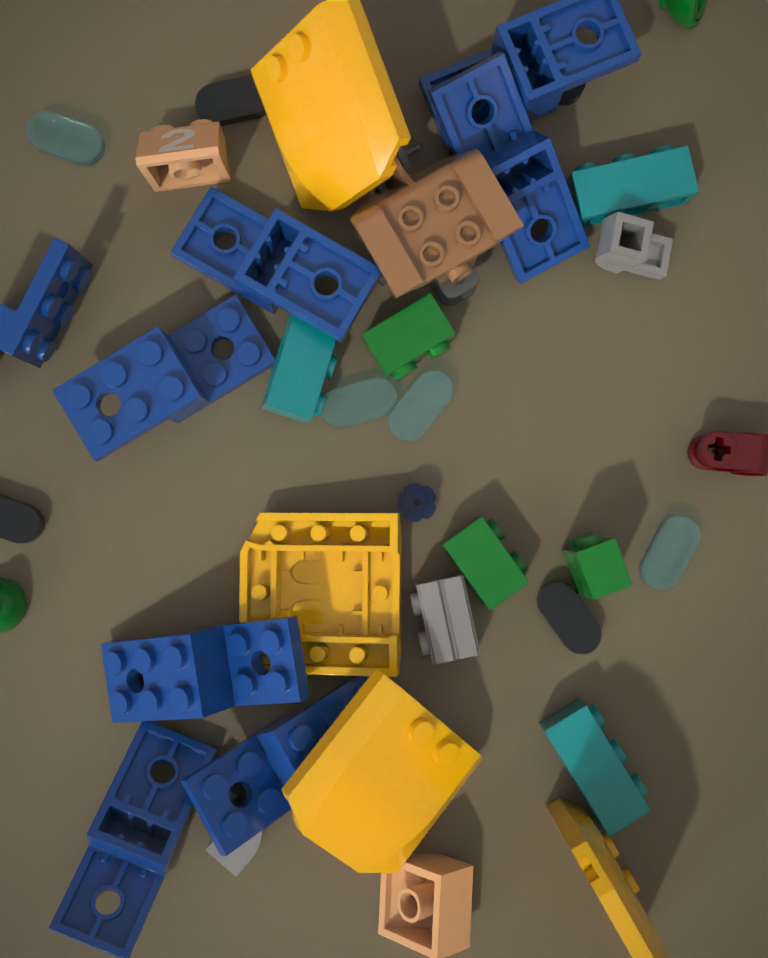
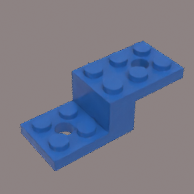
M559 0L498 25L492 49L420 77L419 86L447 153L450 155L453 153L427 91L498 52L505 54L530 121L555 112L563 92L639 61L642 53L619 0ZM582 28L590 29L596 34L597 41L589 45L583 44L578 40L576 32ZM481 99V105L471 111L475 122H482L489 115L490 106L486 99Z
M498 52L427 91L453 154L457 155L478 149L524 224L522 229L500 242L514 277L520 284L590 247L551 139L533 130L504 53ZM486 99L490 106L489 115L484 121L475 122L471 114L472 107L478 100ZM539 219H546L548 223L546 233L540 238L533 239L530 232L532 225Z
M212 186L207 191L170 252L175 259L273 315L280 307L341 343L382 275L378 266L277 208L274 209L268 219ZM224 232H229L236 236L235 245L228 250H222L215 246L217 236ZM323 276L334 278L338 283V289L331 295L318 293L314 286L319 278Z
M54 237L17 311L0 303V350L41 368L43 362H47L53 355L56 348L55 338L59 330L71 320L74 312L73 303L79 291H84L91 280V268L93 265L70 244Z
M235 294L169 335L157 326L52 391L93 460L100 461L168 419L176 423L182 422L273 367L275 358ZM228 339L234 344L233 354L224 360L215 358L213 354L215 344L219 340ZM117 394L121 401L119 411L112 416L104 415L101 411L102 399L106 395Z
M297 616L209 625L171 635L117 640L101 644L113 723L198 719L208 717L234 706L296 703L310 699ZM262 652L267 654L270 659L271 667L269 671L261 663ZM138 673H142L144 677V688L139 683Z
M353 676L303 710L280 716L181 780L184 789L221 856L229 855L291 810L289 802L281 790L370 676ZM236 782L242 784L246 789L245 802L239 807L234 806L229 798L230 788Z
M141 722L86 834L89 846L48 928L50 931L116 958H130L180 844L183 827L193 807V803L184 789L181 780L211 762L215 757L216 748L152 722ZM165 763L173 768L175 774L170 781L157 783L152 779L151 770L158 764ZM106 891H113L120 897V906L112 914L103 915L99 913L95 907L97 898Z

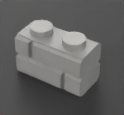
M458 573L415 583L417 592L409 594L414 617L422 615L425 631L418 632L422 655H430L433 664H441L480 655L464 575Z

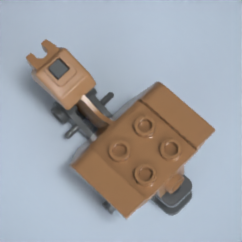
M417 143L404 150L403 146H400L394 158L397 167L390 177L394 184L387 187L385 182L389 180L388 178L376 187L378 193L364 200L351 216L350 221L382 273L378 280L379 284L384 286L387 283L396 299L409 291L431 283L440 301L445 306L451 307L475 293L476 285L479 282V273L474 266L477 256L496 246L509 235L522 229L524 224L478 149L432 162L414 172L408 158L423 149L422 144Z

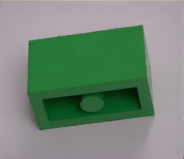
M429 293L363 333L362 339L386 380L395 376L399 381L416 371L418 367L415 363L429 355L431 360H434L452 348L449 342L453 341L456 333L432 294Z
M478 516L443 541L441 545L488 610H492L529 583L524 575L529 569L516 551L509 554L500 541L505 536L494 520L491 518L486 522L482 516Z
M592 532L570 539L571 546L561 550L577 594L595 600L633 586L615 538L602 537L600 533L592 534Z

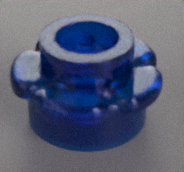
M412 483L405 487L403 494L399 495L398 508L405 513V518L410 521L419 522L422 518L428 519L436 510V505L434 504L436 495L428 486L422 487L419 483ZM415 499L421 500L420 506L414 505Z

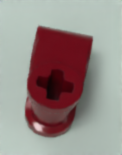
M715 431L696 437L688 446V459L698 469L730 472L731 474L742 476H768L767 434ZM708 445H709V448H710V449L715 450V452H716V455H715V456H714V453L708 452V450H707Z

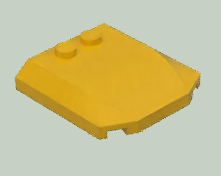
M323 1L251 69V74L301 208L336 211L344 209L390 178L397 167L394 158L400 146L408 145L411 136L361 1Z
M259 513L256 519L258 522L249 540L245 541L240 551L239 622L297 616L305 669L308 675L370 676L377 668L387 677H397L401 660L402 530L400 513ZM262 652L261 663L269 671L271 667L270 659L267 654Z
M376 668L281 790L289 802L296 827L305 837L358 873H398L483 757L405 690Z
M557 798L547 804L548 811L632 958H667L664 943L636 896V893L641 891L628 868L621 870L615 859L620 853L607 833L601 835L582 806L562 798Z

